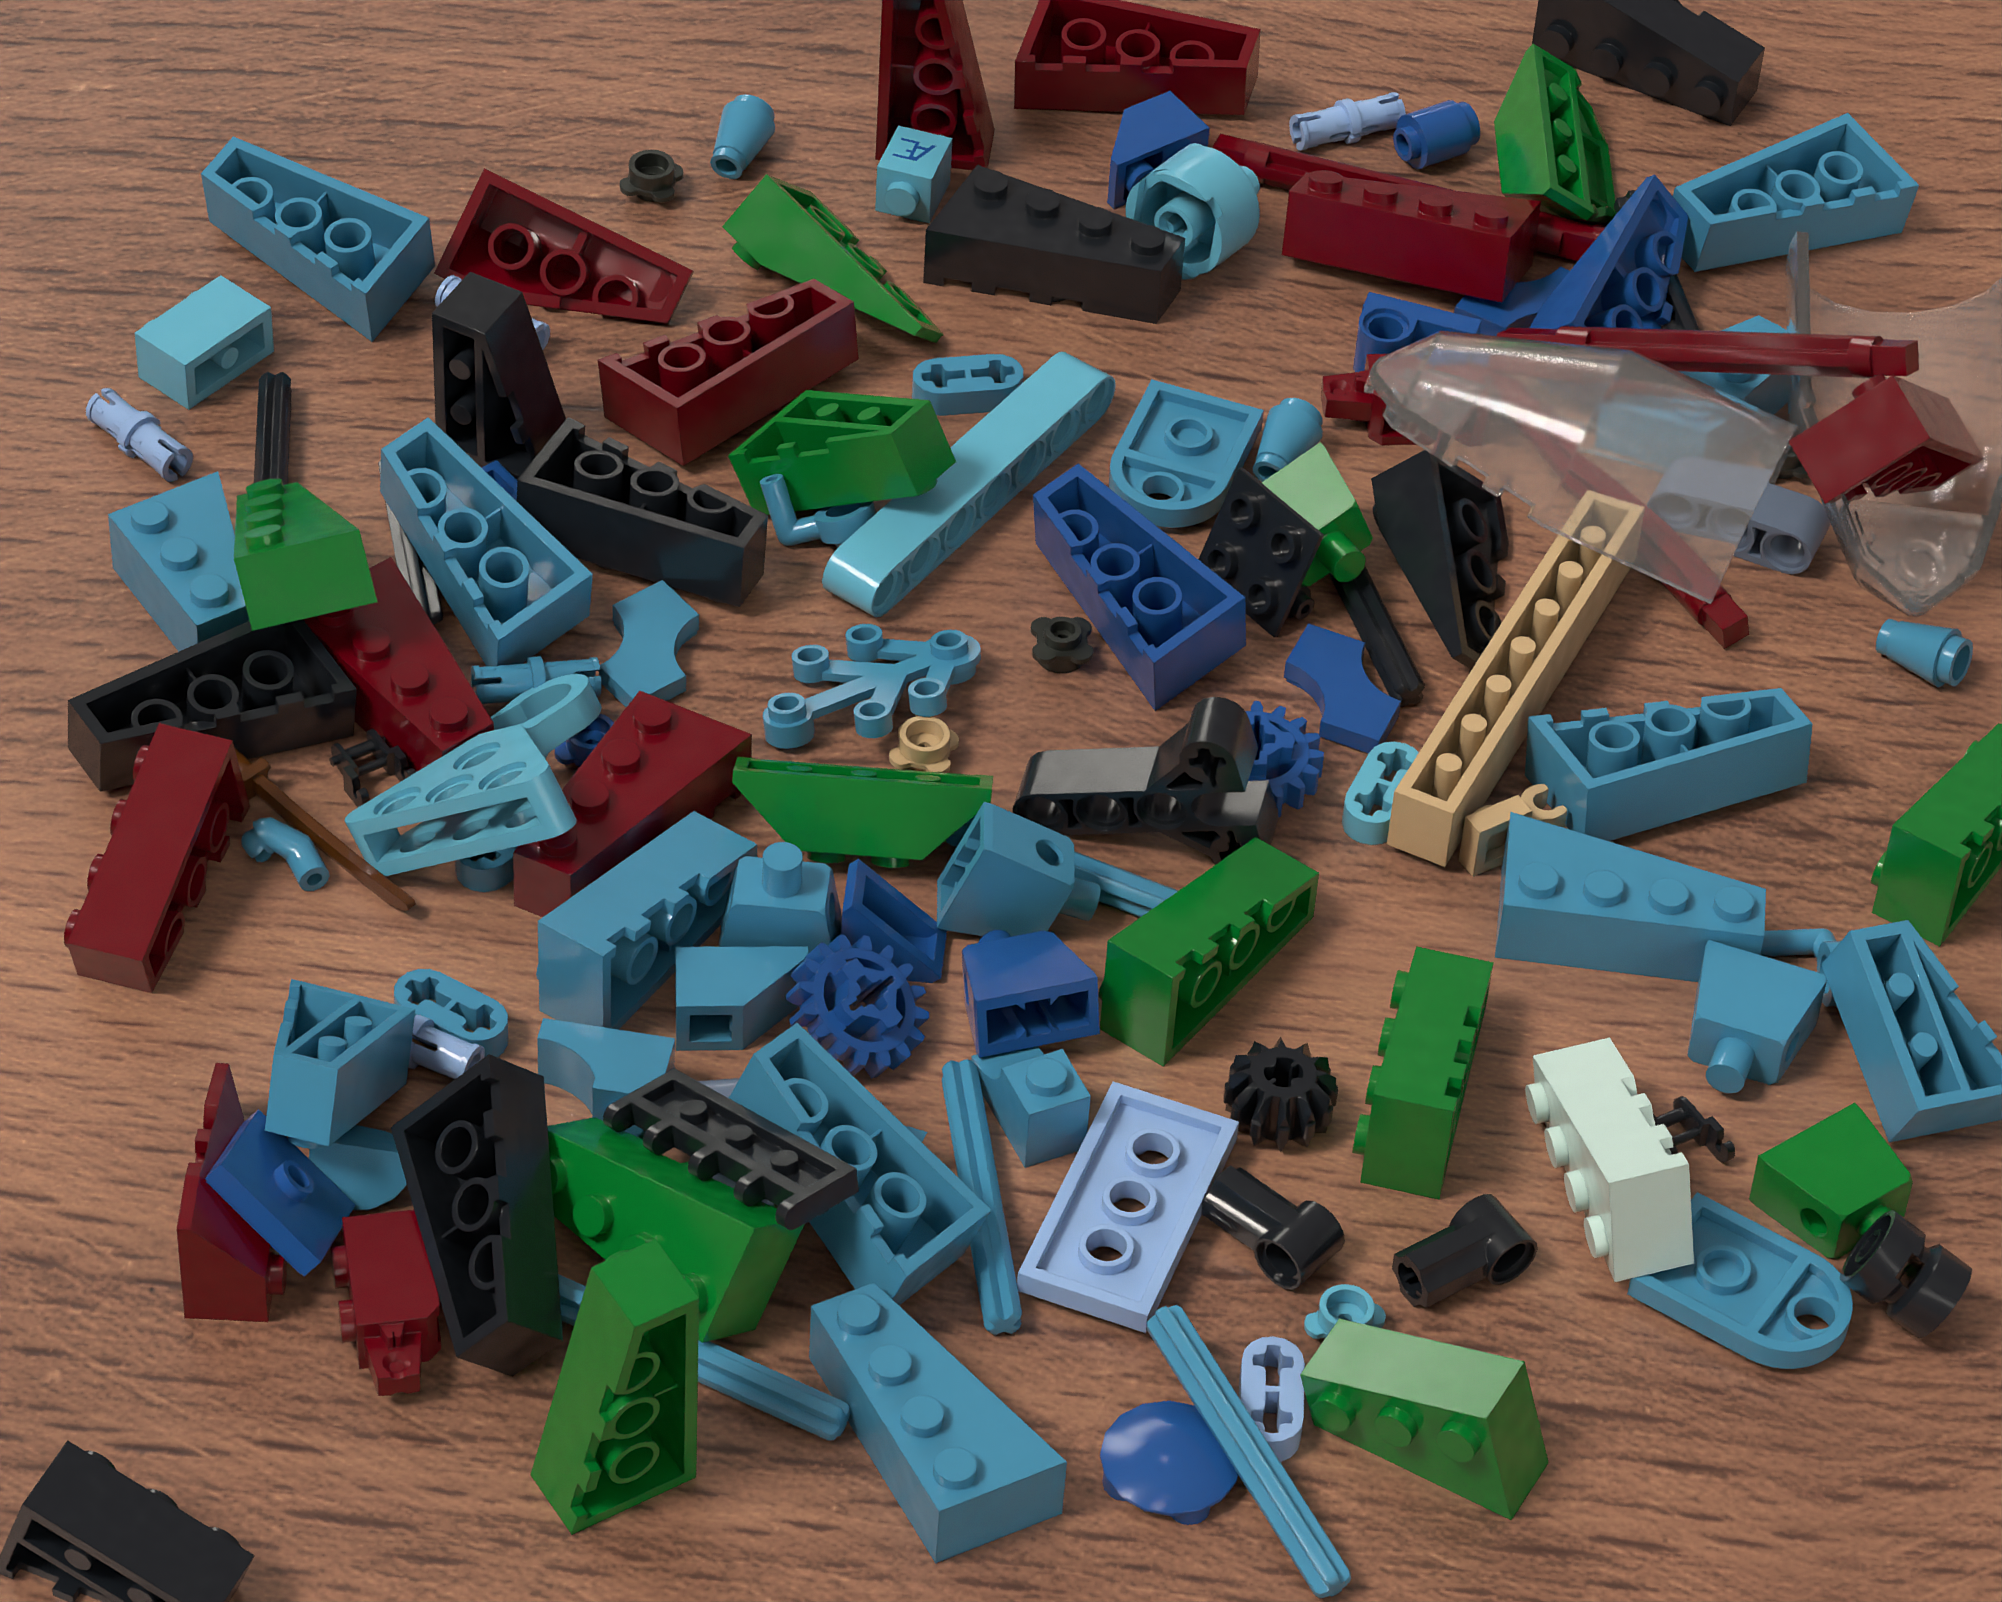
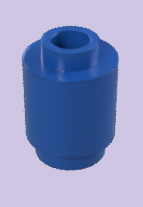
M1447 100L1402 115L1398 119L1396 130L1393 134V143L1398 156L1402 160L1407 161L1413 168L1421 169L1467 153L1470 147L1475 145L1480 139V124L1474 109L1468 103H1457L1453 100Z

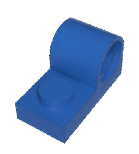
M1369 292L1359 317L1353 369L1355 372L1365 370L1367 354L1477 352L1482 320Z

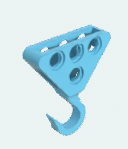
M582 674L565 675L548 680L536 688L525 691L491 716L494 722L493 731L478 734L350 812L344 821L364 860L384 876H389L551 839L571 829L576 824L577 819L550 765L546 761V757L549 752L589 726L600 714L602 706L588 678ZM422 822L400 835L397 829L398 827Z

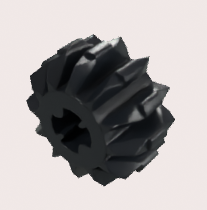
M1280 1037L1274 1047L1269 1049L1261 1043L1254 1041L1248 1054L1236 1055L1234 1063L1230 1066L1229 1079L1225 1083L1223 1102L1226 1104L1225 1110L1231 1113L1230 1119L1239 1121L1238 1131H1250L1254 1146L1268 1139L1276 1142L1280 1152L1289 1140L1308 1147L1311 1139L1314 1137V1133H1326L1327 1127L1332 1122L1333 1106H1336L1338 1097L1336 1077L1330 1075L1331 1069L1329 1068L1327 1057H1311L1308 1042L1296 1049L1286 1047Z

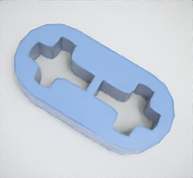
M1274 1336L1261 1337L1251 1342L1244 1350L1239 1377V1398L1279 1461L1282 1462L1295 1454L1301 1440L1304 1420V1388L1300 1374L1305 1368L1302 1352L1290 1341ZM1272 1366L1278 1368V1386L1266 1385V1370L1264 1367ZM1264 1413H1277L1276 1428L1278 1433L1265 1432L1263 1424Z

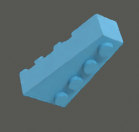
M1511 812L1501 869L1495 958L1698 982L1708 939L1755 954H1761L1765 936L1766 889Z

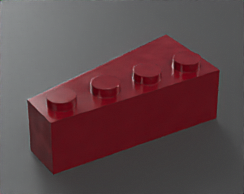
M1313 171L1306 173L1289 190L1282 255L1503 302L1514 288L1516 282H1519L1532 266L1541 201L1345 178L1332 171Z
M811 279L746 304L747 314L739 317H719L715 315L697 322V333L670 342L666 335L643 342L644 353L622 360L618 353L598 359L604 417L684 466L787 404L805 390L811 389L857 361L859 355L854 301L816 279Z
M161 723L157 726L150 746L143 745L138 751L133 768L134 784L127 800L120 799L114 808L110 824L111 839L104 855L97 854L94 857L87 878L88 894L81 910L74 909L71 912L64 932V945L69 948L77 975L152 993L184 933L185 919L181 912L183 907L197 908L206 892L205 880L208 860L221 863L230 846V836L225 835L229 820L242 822L250 808L233 740Z

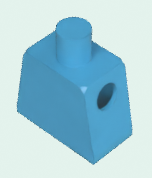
M984 802L937 880V928L984 936L993 930H1003L1011 936H1017L1038 931H1048L1058 913L1089 921L1098 906L1100 886L1097 883L1075 877L1074 844L1069 837L994 804Z
M777 842L769 845L763 852V858L746 856L738 860L722 918L718 947L808 946L809 954L821 942L828 946L838 935H841L842 913L833 869L824 863L803 862L801 850L788 842Z
M1708 939L1696 990L1688 1057L1693 1062L1708 1066L1706 1079L1713 1088L1720 1092H1739L1744 1087L1747 1078L1767 1085L1778 1083L1817 1024L1827 983L1825 974Z

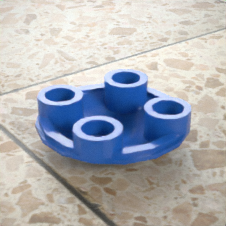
M1175 1401L1141 1404L1121 1414L1105 1432L1100 1452L1104 1490L1110 1497L1120 1501H1128L1143 1511L1171 1516L1178 1523L1185 1525L1198 1524L1209 1516L1210 1507L1221 1502L1237 1482L1238 1474L1195 1405Z

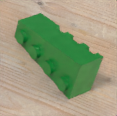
M267 479L247 486V493L237 496L234 562L252 631L377 602L360 530L301 484L295 482L283 485L282 479Z
M1998 723L1980 741L1975 740L1967 749L1964 757L1892 825L1887 851L1878 861L1871 878V884L1878 887L1872 913L1891 923L1909 920L1923 939L1939 947L2002 867L2001 723Z
M1255 837L1114 935L1107 942L1104 980L1099 989V998L1102 1000L1100 1030L1164 1067L1314 917L1319 872Z
M1416 946L1409 972L1397 971L1390 1008L1398 1011L1395 1019L1385 1017L1378 1048V1056L1384 1057L1382 1066L1373 1065L1365 1099V1104L1372 1105L1370 1115L1360 1114L1352 1153L1364 1155L1360 1183L1440 1199L1487 1006L1494 962Z
M596 1117L547 1126L554 1216L605 1260L616 1252L631 1250L656 1239L699 1298V1341L702 1343L756 1329L804 1224L794 1230L783 1227L775 1219L777 1208L762 1201L753 1206H746L735 1199L734 1187L732 1188L713 1178L700 1180L689 1173L688 1162L679 1163L662 1154L656 1155L644 1147L643 1139L626 1131L616 1132L605 1126L604 1122Z
M656 1239L631 1250L616 1252L604 1262L591 1267L530 1476L571 1535L696 1478L699 1298Z

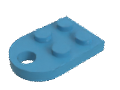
M1151 379L1112 455L1109 488L1159 527H1186L1208 520L1221 509L1238 469L1243 467L1262 429L1264 410ZM1153 493H1162L1172 498L1167 500H1156L1147 495Z
M1698 1192L1691 1199L1694 1264L1631 1278L1627 1295L1756 1363L1781 1369L1809 1367L1832 1356L1845 1340L1853 1311L1850 1288L1840 1280L1841 1273L1831 1263L1810 1250ZM1805 1314L1815 1315L1822 1318L1829 1327L1819 1330L1810 1329L1800 1324L1796 1317Z

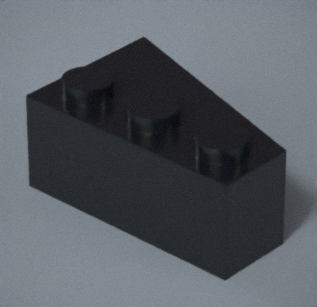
M469 272L432 312L435 424L480 467L497 460L517 480L565 422L566 417L523 292Z
M67 1440L23 1502L0 1554V1574L13 1579L18 1571L23 1569L55 1582L56 1584L52 1588L53 1596L67 1602H75L80 1593L101 1602H229L242 1582L255 1555L242 1548L236 1538L230 1533L217 1527H208L180 1510L174 1500L165 1493L155 1489H146L123 1475L103 1455L94 1451H84Z

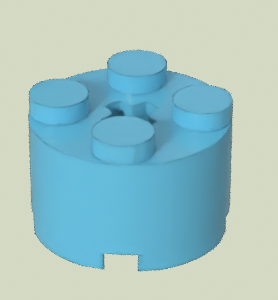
M1189 144L1132 187L1127 197L1126 217L1184 237L1185 249L1182 279H1193L1200 274L1208 273L1215 269L1253 238L1258 228L1260 217L1257 198L1260 183L1251 169L1239 166L1226 154L1201 144Z

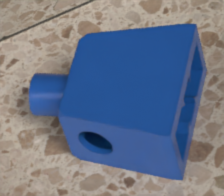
M993 930L986 933L978 943L967 945L962 949L965 1008L976 1053L979 1058L1100 1034L1098 977L1053 932L1038 931L1011 936L1006 931Z

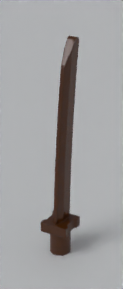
M235 748L248 800L257 795L296 830L308 835L316 847L390 906L407 911L416 905L415 900L346 846L268 779V771L271 768V764L263 757L252 763Z

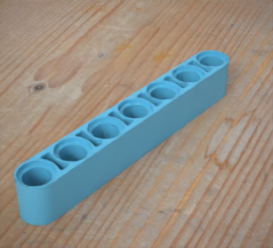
M1058 352L950 447L956 463L937 478L938 482L933 489L915 497L892 499L836 549L825 567L822 579L823 588L874 617H881L886 614L1105 414L1115 392L1116 384L1113 376L1066 352Z

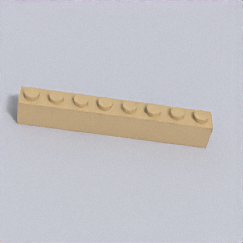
M1588 487L1395 789L1387 845L1444 867L1447 865L1462 840L1465 816L1483 807L1527 736L1528 716L1540 715L1634 564L1637 557L1645 506L1599 489Z

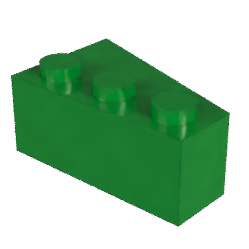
M805 390L728 455L750 506L767 515H770L760 481L769 475H783L794 511L919 496L933 489L938 482L937 478L956 463L930 400Z
M1339 1318L1300 1374L1315 1426L1509 1520L1513 1519L1549 1463L1525 1361Z

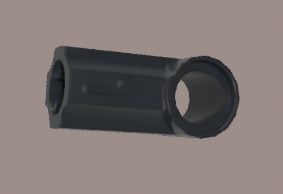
M1230 1165L1215 1178L1213 1186L1203 1198L1202 1215L1254 1250L1256 1261L1264 1274L1272 1282L1284 1289L1293 1290L1299 1287L1338 1253L1345 1243L1344 1232L1340 1223L1324 1206L1315 1201L1307 1200L1296 1206L1241 1167L1235 1169Z
M1483 1194L1470 1200L1459 1209L1452 1218L1449 1227L1395 1253L1392 1270L1397 1277L1400 1292L1413 1307L1422 1305L1427 1308L1485 1278L1493 1285H1502L1512 1281L1529 1267L1536 1256L1538 1247L1536 1241L1495 1196Z

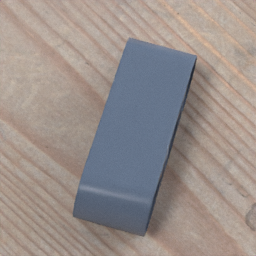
M1687 456L1676 458L1669 464L1647 504L1676 537L1787 574L1801 573L1809 567L1831 525L1827 509L1819 501L1807 495Z

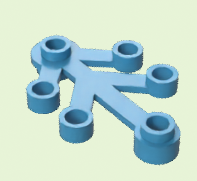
M860 624L851 627L845 634L847 655L853 661L829 660L828 650L820 645L801 646L794 650L791 655L793 674L796 680L803 683H816L820 681L847 683L806 699L796 693H781L772 697L768 701V707L763 712L765 739L770 745L777 748L789 749L803 746L814 738V719L857 702L860 703L853 710L857 734L865 738L883 737L892 731V715L907 683L913 680L915 681L908 687L911 712L922 717L941 714L947 708L946 694L950 685L965 682L975 675L976 665L981 660L980 644L973 637L958 630L937 632L926 642L883 639L880 627L873 624ZM876 659H886L901 662H898L896 664L872 663L870 661H874Z

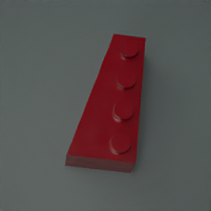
M882 0L875 160H881L897 127L903 126L952 138L951 168L972 171L977 165L988 168L995 128L963 0Z
M1039 0L1015 59L1014 109L1124 112V109L1171 91L1195 114L1244 115L1258 78L1261 29L1122 0Z
M1884 374L1874 376L1857 386L1852 391L1854 400L1788 441L1825 504L1835 503L1843 495L1846 496L1848 501L1859 500L1868 494L1865 490L1870 487L1875 497H1885L1897 490L1900 494L1933 491L1985 459L1949 398L1894 375L1886 379Z
M389 557L369 568L377 598L376 603L303 620L357 688L355 722L365 732L375 729L381 737L384 736L386 738L389 748L398 745L407 756L408 769L413 768L417 772L478 734L493 731L494 722L392 557Z
M639 691L562 789L577 819L576 824L567 832L557 837L520 845L513 852L514 906L544 917L693 811L708 819H712L714 817V808L729 796L736 800L742 795L732 783L733 769L737 757L752 758V734Z

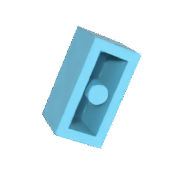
M220 275L135 332L138 377L186 409H191L274 352L271 307Z

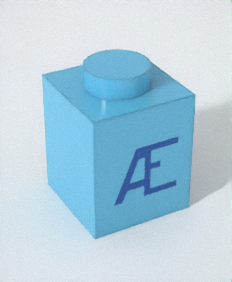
M898 126L877 166L875 211L930 223L950 183L952 138Z

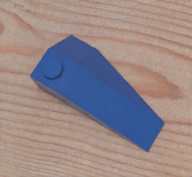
M1655 174L1647 177L1591 244L1542 304L1529 328L1559 329L1561 326L1661 329L1662 325L1670 323L1673 306L1666 302L1670 276L1679 273L1689 216ZM1539 363L1555 384L1605 401L1608 398L1611 376L1626 370L1559 367L1557 364Z

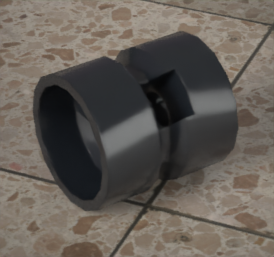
M1890 1210L1880 1216L1856 1243L1844 1263L1840 1280L1871 1304L1883 1300L1886 1301V1314L1919 1339L1926 1337L1934 1331L1956 1306L1971 1279L1972 1268L1940 1244L1927 1248L1925 1246L1926 1234L1899 1213ZM1906 1262H1908V1264L1906 1265V1267L1902 1270V1272L1899 1274V1276H1898L1897 1279H1896L1895 1277L1898 1275V1273H1899V1272L1901 1271V1269L1904 1267V1265L1906 1264Z

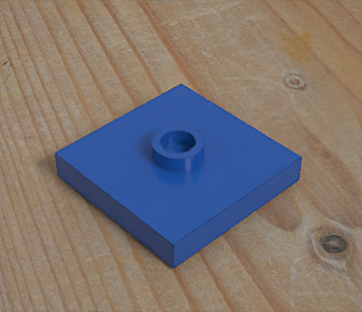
M258 1109L242 1123L205 1179L300 1275L306 1276L322 1261L343 1227L342 1217H349L355 1204L297 1146L290 1143L286 1136L265 1131L266 1116Z

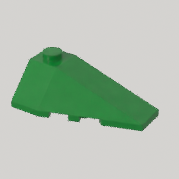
M766 174L722 226L737 241L732 246L733 251L745 263L756 270L764 266L799 283L816 279L854 301L856 309L914 336L937 343L944 335L905 291L890 281H887L885 284L880 281L887 270L878 260L871 256L869 257L855 246L859 239L811 191Z

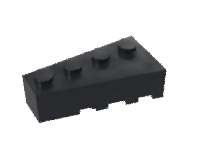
M1538 0L1532 44L1537 45L1573 68L1728 126L1733 124L1757 92L1765 47L1708 12L1702 11L1697 15L1682 6L1679 0Z

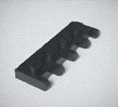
M675 1068L613 1102L606 1108L603 1115L605 1126L616 1132H623L633 1125L646 1131L643 1137V1145L647 1150L656 1155L664 1154L672 1148H676L690 1156L688 1171L700 1180H708L720 1173L735 1181L734 1197L746 1206H753L764 1199L778 1206L775 1214L776 1222L789 1230L797 1229L859 1192L857 1168Z

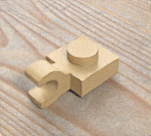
M1545 784L1533 785L1527 788L1521 797L1516 795L1494 805H1485L1474 813L1465 816L1459 862L1472 877L1502 865L1511 812L1565 827L1568 809L1564 805L1552 810H1542V808L1546 807L1549 791Z

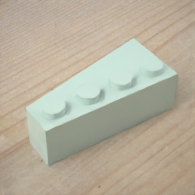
M1610 1037L1533 1055L1535 1083L1525 1087L1529 1112L1535 1124L1544 1122L1546 1125L1544 1131L1545 1142L1553 1167L1564 1166L1565 1168L1564 1184L1571 1209L1574 1213L1584 1211L1586 1216L1584 1218V1230L1592 1256L1594 1258L1604 1257L1614 1282L1694 1264L1689 1163L1682 1152L1671 1154L1669 1149L1673 1148L1671 1134L1664 1124L1655 1125L1651 1102L1645 1093L1637 1094L1634 1075Z

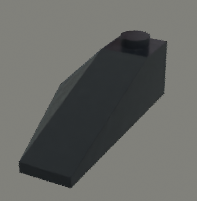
M1427 448L1371 478L1375 501L1372 509L1373 516L1380 532L1449 654L1454 660L1472 670L1502 623L1499 615L1494 610L1495 600L1505 595L1506 581L1497 574L1498 561L1508 556L1509 545L1501 494L1498 490L1437 452Z

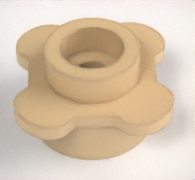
M916 716L905 721L898 728V746L889 752L890 763L898 769L909 768L914 771L948 773L951 764L948 757L950 752L959 745L958 735L936 717Z

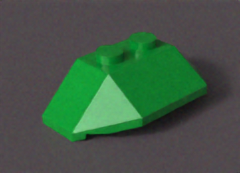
M1532 44L1526 50L1494 120L1501 192L1505 197L1541 201L1540 211L1583 222L1609 224L1616 215V212L1614 210L1615 193L1608 143L1592 106L1578 89L1582 83L1576 69L1537 45Z
M737 757L733 769L732 783L785 842L794 844L801 851L807 852L809 860L823 863H838L845 861L846 855L871 856V863L874 865L900 868L909 866L910 859L923 860L973 818L984 802L990 803L993 776Z

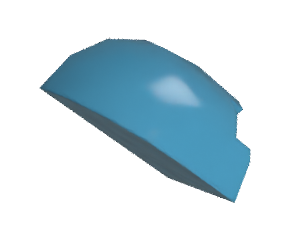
M355 1125L329 1147L310 1149L309 1159L355 1204L353 1210H370L394 1199L407 1185L393 1134Z

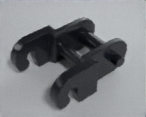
M370 729L366 732L367 741L344 749L339 743L331 746L332 757L329 758L330 764L333 767L337 766L343 775L344 791L357 807L370 801L367 789L365 787L360 789V776L383 767L389 776L395 775L401 782L416 773L413 768L408 769L407 756L397 745L389 748L386 738L384 736L381 737L375 729ZM371 753L377 759L359 767L354 762V760Z
M1680 1096L1674 1099V1110L1658 1117L1653 1114L1656 1126L1664 1124L1668 1128L1680 1123L1686 1130L1681 1134L1672 1136L1673 1148H1669L1672 1155L1678 1153L1676 1146L1694 1139L1699 1146H1706L1720 1162L1724 1163L1734 1158V1144L1731 1141L1722 1143L1724 1128L1713 1116L1705 1119L1686 1097Z

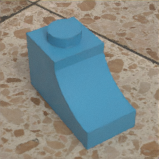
M543 1018L537 1037L538 1074L544 1076V1083L559 1087L573 1094L590 1110L592 1118L596 1117L602 1121L604 1112L610 1104L675 1068V1038L547 1018ZM635 1125L625 1130L640 1139H643L646 1132Z
M1037 1046L981 1058L977 1054L971 1056V1060L978 1067L982 1094L1025 1168L1079 1151L1088 1131L1091 1096L1063 1049L1044 1054Z

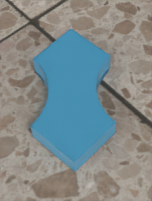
M661 580L612 605L614 626L622 636L623 641L617 652L600 665L599 676H601V684L625 707L629 705L639 691L665 701L686 691V675L679 667L676 655L681 646L697 634L699 630V614L670 586Z

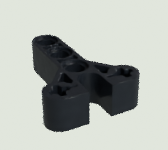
M1221 697L1205 698L1198 702L1192 711L1189 723L1160 746L1047 750L1037 752L1030 757L1013 805L1014 814L1062 835L1159 832L1210 856L1215 865L1255 837L1271 845L1279 818L1278 808L1269 780L1249 781L1258 750L1249 717L1245 710L1236 702Z

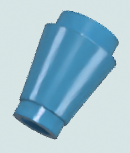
M744 94L737 96L733 101L724 106L713 156L710 161L712 169L718 175L729 179L739 178L775 132V114L767 102L759 97Z
M1286 398L1279 405L1273 406L1269 410L1256 462L1253 466V473L1261 482L1310 450L1322 439L1323 431L1321 426L1323 419L1320 412L1312 404L1299 398Z
M1888 619L1884 622L1878 633L1876 651L1936 687H1941L1945 683L1956 686L1962 681L1970 666L1973 655V643L1971 640L1962 637L1959 629Z

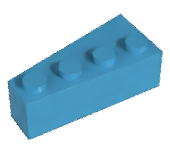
M1846 113L1675 187L1673 197L1689 216L1681 258L1694 272L1902 233L1919 184L1849 113Z
M234 136L201 173L210 223L371 342L374 341L435 267L430 220L428 217Z
M429 417L381 449L380 493L486 666L522 664L528 657L534 656L589 616L593 574Z
M1782 688L1706 696L1701 699V707L1694 708L1672 705L1668 701L1644 703V710L1641 714L1609 717L1607 708L1581 710L1580 721L1553 723L1551 714L1528 716L1525 776L1532 785L1545 784L1549 788L1547 804L1551 809L1561 805L1568 809L1565 826L1569 830L1611 841L1807 783L1813 723Z
M693 811L538 920V967L536 977L539 980V1011L560 1021L620 1029L675 972L676 947H700L721 925L738 860L746 856L757 857V844Z
M798 1023L791 1026L753 1054L729 1096V1099L857 1168L859 1192L830 1208L826 1213L809 1221L855 1289L875 1283L900 1306L963 1256L992 1211L987 1204Z
M871 1283L811 1306L809 1359L831 1395L849 1405L850 1416L848 1422L935 1563L1062 1514L1067 1461L875 1283Z

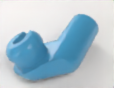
M272 817L253 821V828L242 835V847L251 858L255 857L257 862L267 861L274 852L284 858L302 890L315 891L328 882L330 877L329 871L308 835Z

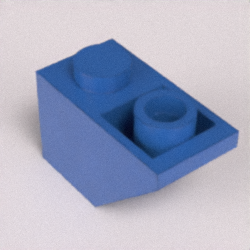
M1171 91L1124 109L1110 162L1107 203L1113 209L1125 205L1132 187L1178 151L1193 143L1208 147L1210 127Z

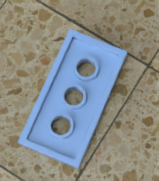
M1113 1081L1018 1272V1291L1146 1333L1147 1321L1155 1315V1311H1157L1202 1215L1203 1198L1210 1191L1215 1178L1222 1172L1234 1147L1238 1135L1239 1121ZM1146 1151H1157L1164 1154L1168 1160L1159 1164H1149L1141 1161L1136 1156ZM1123 1198H1131L1140 1201L1146 1207L1137 1212H1125L1116 1208L1112 1203L1119 1202ZM1099 1247H1111L1119 1251L1123 1256L1113 1261H1102L1094 1258L1089 1252Z

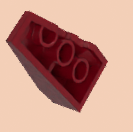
M485 168L434 274L444 279L454 275L462 280L469 272L475 273L523 292L526 304L531 306L669 324L694 273L693 270Z
M215 1063L204 1104L203 1129H198L195 1137V1163L189 1162L181 1198L176 1231L184 1318L268 1322L272 1294L284 1295L287 1261L279 1253H275V1249L205 1179L245 1121L228 1063Z

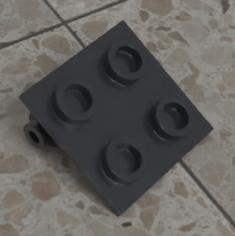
M1242 467L1238 469L1198 560L1245 597L1246 614L1270 635L1278 637L1286 618L1295 616L1297 619H1304L1314 608L1315 602L1310 598L1311 590L1302 583L1324 534Z

